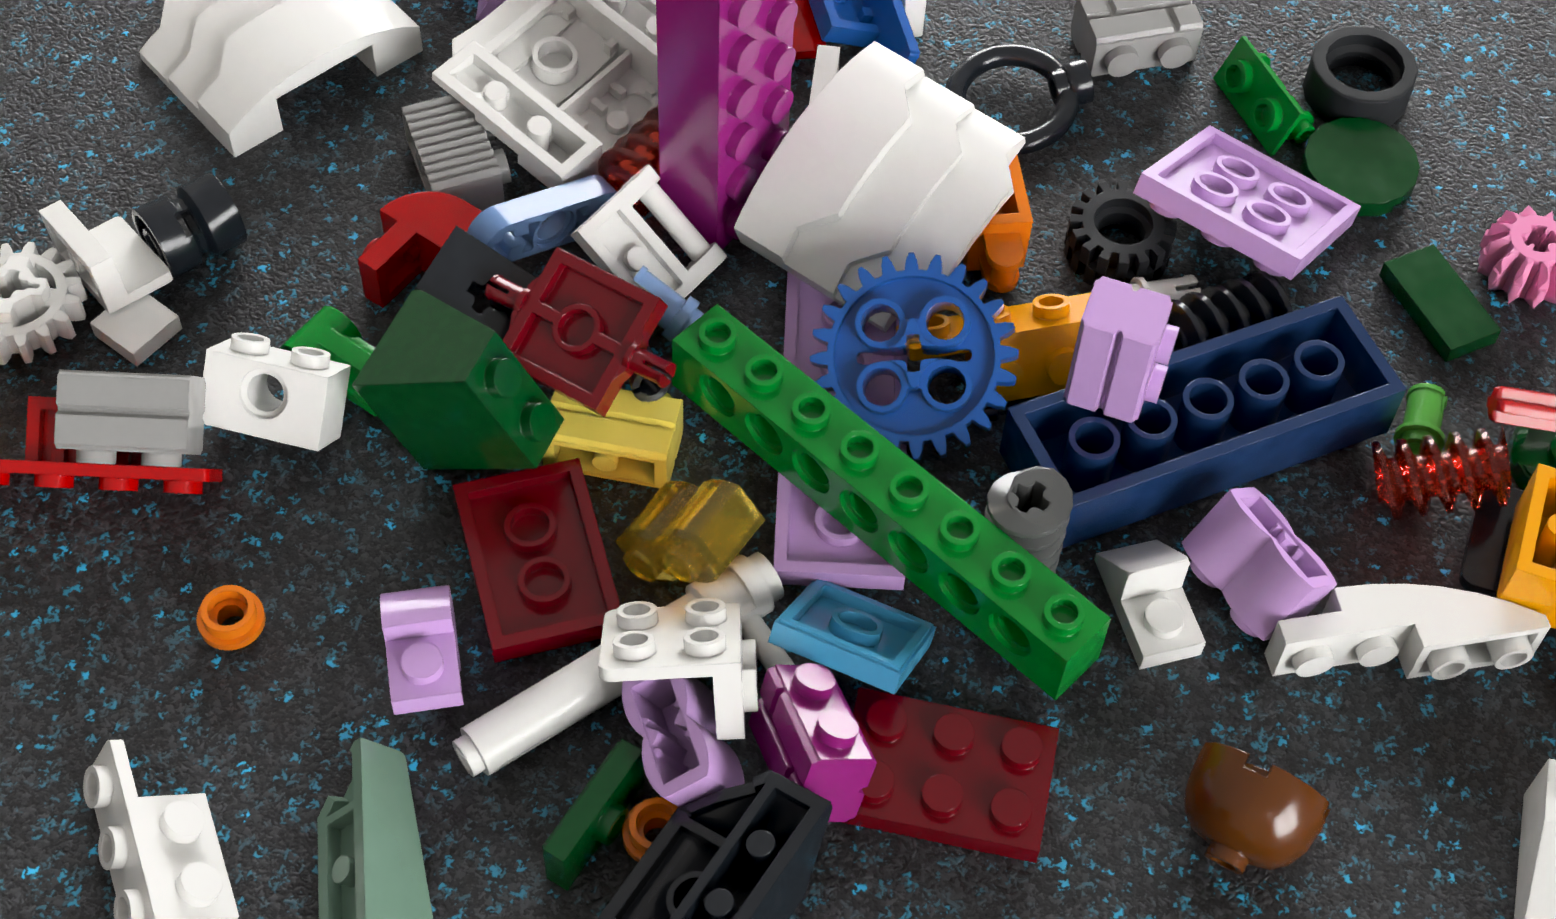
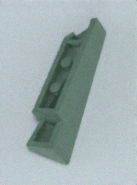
M360 737L353 742L350 749L352 753V781L344 797L328 796L317 818L319 919H433L406 757L399 750Z

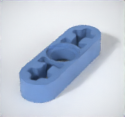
M590 175L488 207L472 221L467 233L513 262L574 242L575 240L571 234L617 191L602 176Z

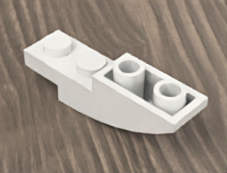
M1365 584L1333 588L1322 614L1278 621L1264 654L1272 676L1296 673L1301 677H1310L1324 673L1333 666L1359 662L1362 666L1372 667L1387 663L1398 656L1406 679L1431 675L1434 679L1444 680L1461 675L1472 668L1495 665L1497 669L1505 670L1525 664L1532 659L1551 625L1545 614L1513 602L1476 592L1417 584Z

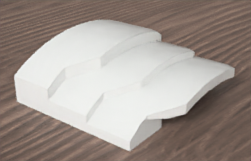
M165 0L160 28L149 38L139 53L141 60L234 157H237L283 131L276 100L282 95L353 55H356L378 77L423 51L420 27L392 0Z
M506 0L480 22L452 39V57L432 72V80L473 112L478 123L518 154V164L548 188L590 175L604 176L628 158L659 130L656 0Z
M873 42L837 72L794 123L753 187L734 229L742 244L842 306L845 302L837 286L841 283L855 291L859 290L862 287L858 275L860 267L866 269L875 279L882 276V257L885 256L890 259L895 270L900 271L905 270V263L909 252H914L920 270H927L936 254L941 255L942 274L949 276L960 264L991 219L1014 193L1009 165L1026 143L1025 137L976 110L971 102L925 77L924 70L879 43ZM881 312L871 316L867 322L886 333L896 320V317L890 313Z

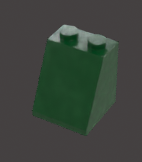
M422 290L411 291L352 384V387L423 469H536L564 421L562 415L496 331Z

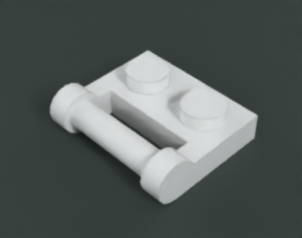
M648 164L632 176L618 192L580 225L571 236L599 268L647 291L633 280L644 265L648 268L649 272L685 298L726 259L727 255L716 242L709 244L659 186L657 182L661 178ZM639 199L692 260L686 268L632 207Z

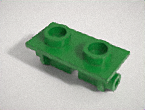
M1242 36L1213 79L1270 156H1274L1285 140L1294 139L1296 143L1307 141L1315 132L1313 127L1314 117L1309 111H1304L1294 97L1288 93L1285 85L1270 67L1268 56L1265 53H1258L1248 38Z

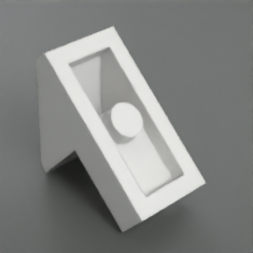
M1157 539L1096 553L1095 563L1139 670L1202 654L1206 641L1182 588L1190 565L1186 555Z

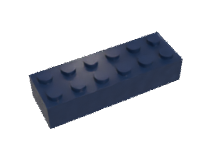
M1340 295L1172 352L1157 404L1144 400L1138 420L1136 419L1132 423L1103 415L1101 408L1093 412L1066 403V399L1063 397L1065 389L1009 407L1007 409L999 452L1011 473L1040 466L1054 468L1066 478L1073 492V509L1066 528V536L1063 541L1064 548L1387 433L1407 389L1343 296Z

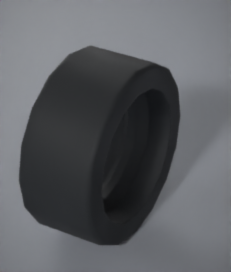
M1344 26L1329 31L1316 42L1302 84L1305 100L1316 115L1327 122L1339 118L1363 117L1391 126L1405 112L1417 79L1418 68L1413 53L1403 41L1390 33L1369 26ZM1338 66H1358L1369 69L1381 76L1390 88L1380 92H1364L1350 88L1337 80L1329 69Z

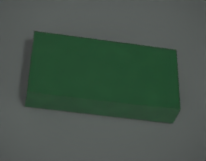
M1434 244L1384 262L1379 276L1445 362L1496 342L1501 329Z

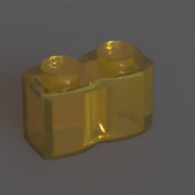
M712 479L703 482L700 486H696L684 481H669L663 484L615 542L625 554L623 559L626 566L636 576L645 581L669 582L678 578L687 583L694 581L709 583L716 581L764 523L765 518L743 489L735 483Z

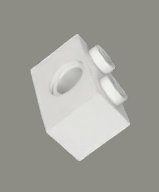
M234 333L230 339L206 349L203 378H205L206 382L205 412L203 413L205 425L314 451L321 450L341 437L351 365L331 361V354L318 348L301 346L294 347L292 351L271 347V340L269 338L253 333ZM268 374L275 377L281 383L284 391L283 401L275 398L269 391L267 386Z

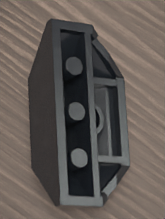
M769 770L752 777L753 782L726 788L678 807L597 919H789L804 897L833 809L832 804L827 799Z

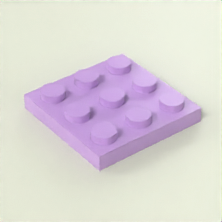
M1211 125L1143 171L1133 192L1147 200L1150 207L1158 214L1185 221L1201 230L1202 236L1209 242L1221 247H1232L1253 259V263L1261 271H1265L1273 276H1284L1289 280H1292L1351 227L1361 208L1360 205Z

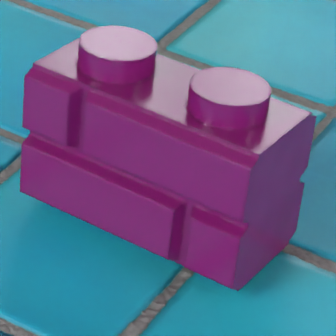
M813 663L801 665L775 664V666L767 669L759 691L762 698L758 699V711L752 712L748 723L768 769L830 801L833 809L828 822H848V820L855 818L865 795L862 788L868 787L877 762L830 668Z

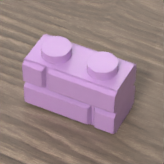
M1105 276L1095 281L1080 322L1063 396L1066 399V403L1093 412L1101 408L1103 415L1129 423L1136 419L1138 420L1144 400L1157 404L1167 374L1168 363L1180 327L1167 324L1173 305L1170 296L1144 288L1133 291L1131 284Z

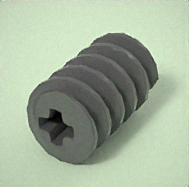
M1035 466L1023 469L1022 471L1004 474L992 484L987 494L984 517L1056 574L1059 556L1066 536V528L1073 509V492L1066 478L1054 468Z

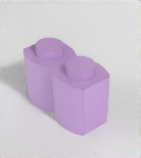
M1255 487L1230 489L1182 541V545L1191 559L1190 567L1193 573L1206 585L1220 589L1231 608L1230 616L1234 623L1246 634L1258 637L1262 641L1271 639L1278 621L1307 616L1337 585L1324 562L1307 544L1294 534L1282 513Z
M696 678L623 681V708L631 726L643 737L642 762L645 774L651 786L661 797L677 807H681L720 790L745 784L743 770L737 755L726 742L717 740L714 694L705 684Z

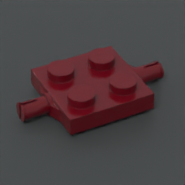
M556 247L542 273L527 288L511 282L500 274L494 275L490 281L508 294L488 284L486 286L485 296L487 299L513 310L509 330L503 338V342L533 380L603 417L607 414L624 382L633 373L657 384L660 388L667 387L671 381L664 374L652 368L671 377L675 375V363L647 351L649 339L668 305L661 298L559 247Z

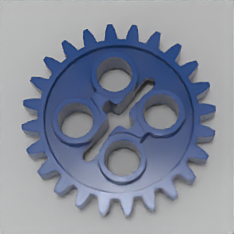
M909 252L905 263V270L896 271L890 259L885 256L882 257V276L875 279L866 269L860 267L858 275L862 287L859 290L855 291L841 283L837 286L845 302L842 309L832 305H823L822 311L833 323L832 329H813L812 335L814 339L826 345L827 351L811 355L810 362L813 366L828 369L829 373L818 378L815 382L827 392L835 391L836 395L834 397L896 447L900 449L901 444L909 445L915 462H920L924 444L930 443L933 444L939 456L945 458L947 457V438L954 436L963 446L968 448L971 446L967 430L968 426L973 423L985 431H989L992 428V424L984 412L985 408L988 406L999 410L1006 409L1007 401L995 390L997 386L1007 387L1015 385L1016 376L1002 369L1001 364L1019 359V349L1000 345V341L1015 333V326L1011 322H994V319L1004 309V301L1001 298L985 304L982 302L981 299L988 288L987 280L983 278L969 288L964 285L966 265L961 263L947 276L942 274L941 255L936 254L931 260L928 269L920 270L914 252ZM943 310L954 311L964 321L960 333L954 338L947 340L936 338L927 329L931 317ZM876 313H890L900 322L896 334L891 339L882 342L873 341L868 338L864 333L865 324L868 319ZM913 343L920 344L923 354L926 355L948 354L958 350H967L972 354L971 359L968 361L957 362L955 360L938 358L924 359L920 363V371L916 372L908 371L906 362L903 360L879 361L864 365L857 362L858 356L864 353L882 356L907 355L909 344ZM953 373L962 378L966 388L959 400L954 403L944 404L937 402L929 394L930 384L938 375ZM890 375L901 384L899 396L889 405H874L866 398L867 385L876 376Z

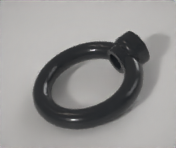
M1000 44L971 54L956 66L945 86L946 89L966 100L967 90L971 83L978 76L991 69L1006 66L1022 67L1033 70L1048 80L1049 92L1056 108L1050 118L1040 126L1031 130L1016 132L1025 137L1026 141L1017 155L1033 153L1057 142L1072 126L1077 116L1079 105L1091 103L1094 99L1091 72L1083 58L1067 61L1063 64L1048 52L1022 44Z

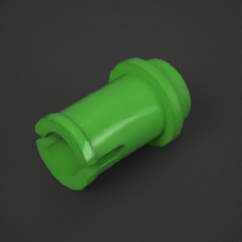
M1419 383L1413 385L1407 392L1403 423L1396 428L1393 439L1403 459L1412 463L1423 464L1432 461L1436 455L1442 452L1445 446V435L1441 431L1448 397L1445 396L1444 389L1435 384Z

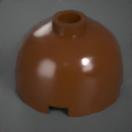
M1205 742L1193 765L1184 791V812L1189 824L1197 835L1209 843L1204 855L1214 863L1237 874H1243L1248 864L1272 870L1289 866L1303 856L1317 838L1326 822V818L1331 810L1327 809L1330 804L1327 799L1310 785L1273 764L1269 771L1246 763L1250 753L1217 742Z

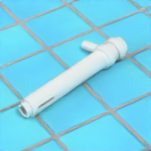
M755 552L748 557L742 554L737 555L722 564L720 574L715 577L705 574L686 586L685 595L666 605L685 606L688 602L699 598H716L725 603H740L742 637L745 640L756 639L757 658L766 671L768 668L775 666V664L795 665L783 648L768 642L771 630L762 617L774 610V602L784 596V588L775 568L759 552ZM601 645L460 728L462 736L452 741V745L467 772L472 777L481 772L489 776L621 696L623 681L607 682L599 678L598 661Z

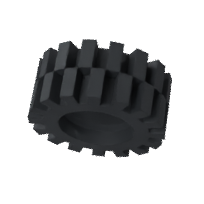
M1118 180L1116 190H1111L1108 181L1098 183L1096 193L1089 187L1082 192L1081 200L1076 199L1072 205L1064 244H1066L1064 253L1066 259H1072L1070 268L1075 274L1085 270L1083 281L1091 286L1097 278L1100 279L1102 276L1130 284L1134 277H1144L1147 282L1152 281L1153 278L1159 280L1164 274L1165 267L1168 266L1177 232V221L1158 214L1150 207L1147 200L1134 194V191L1127 190L1128 181ZM1106 229H1121L1134 234L1141 242L1130 245L1118 244L1106 239L1099 232Z

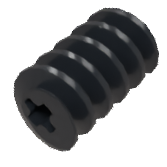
M1253 271L1243 278L1229 279L1222 285H1210L1203 289L1201 293L1189 292L1179 300L1171 299L1173 305L1167 324L1180 327L1172 352L1293 312L1286 291L1279 280L1265 271Z

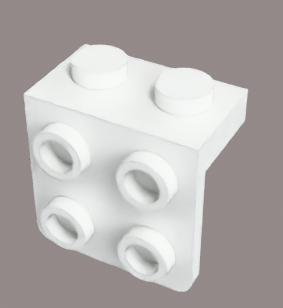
M699 598L688 602L685 606L657 607L650 602L634 601L625 603L617 609L605 613L598 661L599 678L601 680L619 682L713 677L717 740L745 739V712L758 711L756 639L742 640L740 603H725L716 598Z

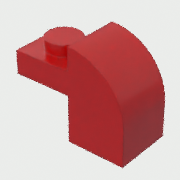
M432 191L404 195L386 204L380 209L384 235L381 238L373 239L357 259L365 297L384 308L420 272H426L454 228L458 226L467 232L472 221L482 210L457 196Z

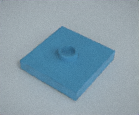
M816 579L774 621L768 642L891 694H895L929 649L936 627L930 622L837 584Z

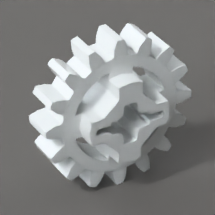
M27 242L21 253H13L8 243L1 245L0 365H6L11 355L20 353L25 364L32 363L33 350L42 348L51 355L56 353L57 350L53 340L58 336L73 339L76 333L71 321H81L86 318L82 302L88 298L81 277L78 276L73 261L71 259L61 261L58 250L54 247L39 255L34 242Z

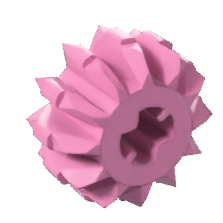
M1529 205L1519 214L1506 210L1502 217L1498 218L1496 223H1492L1491 228L1487 229L1480 242L1481 250L1479 252L1477 272L1488 276V290H1504L1507 292L1508 304L1518 297L1524 298L1532 309L1543 300L1556 304V221H1554L1553 211L1545 216H1539Z

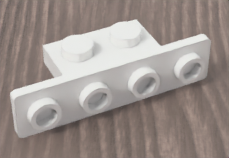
M122 739L107 740L93 765L89 766L85 772L83 792L87 806L95 809L100 829L98 841L99 860L103 869L110 870L116 894L114 919H238L239 913L206 794L138 797L124 741Z

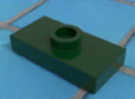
M624 739L621 742H617L545 841L542 850L547 879L568 890L599 845L602 843L609 846L618 837L623 823L628 818L629 810L626 807L645 781L642 750Z

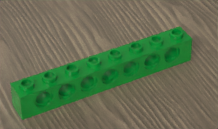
M716 304L672 339V362L676 365V372L674 377H672L673 386L1055 701L1099 658L1111 621L1107 614L720 305Z

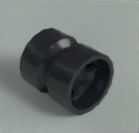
M211 172L205 173L177 187V198L174 200L163 195L132 210V219L140 238L169 267L173 279L202 265L203 253L208 252L213 256H219L247 241L245 225L239 211L224 186ZM183 218L188 230L192 234L188 238L177 221Z

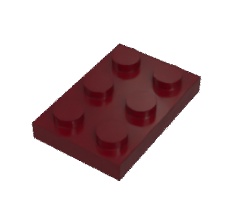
M575 458L538 466L536 469H524L453 485L455 502L494 663L601 639L605 613L617 609L620 606L580 459Z
M864 688L858 689L853 715L877 764L868 787L862 788L865 795L856 817L842 823L1023 861L1037 862L1060 728Z

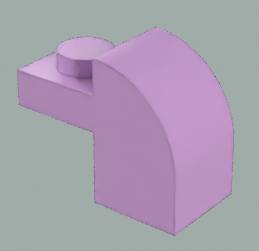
M449 584L380 594L381 624L385 639L390 697L394 715L464 705L456 620Z

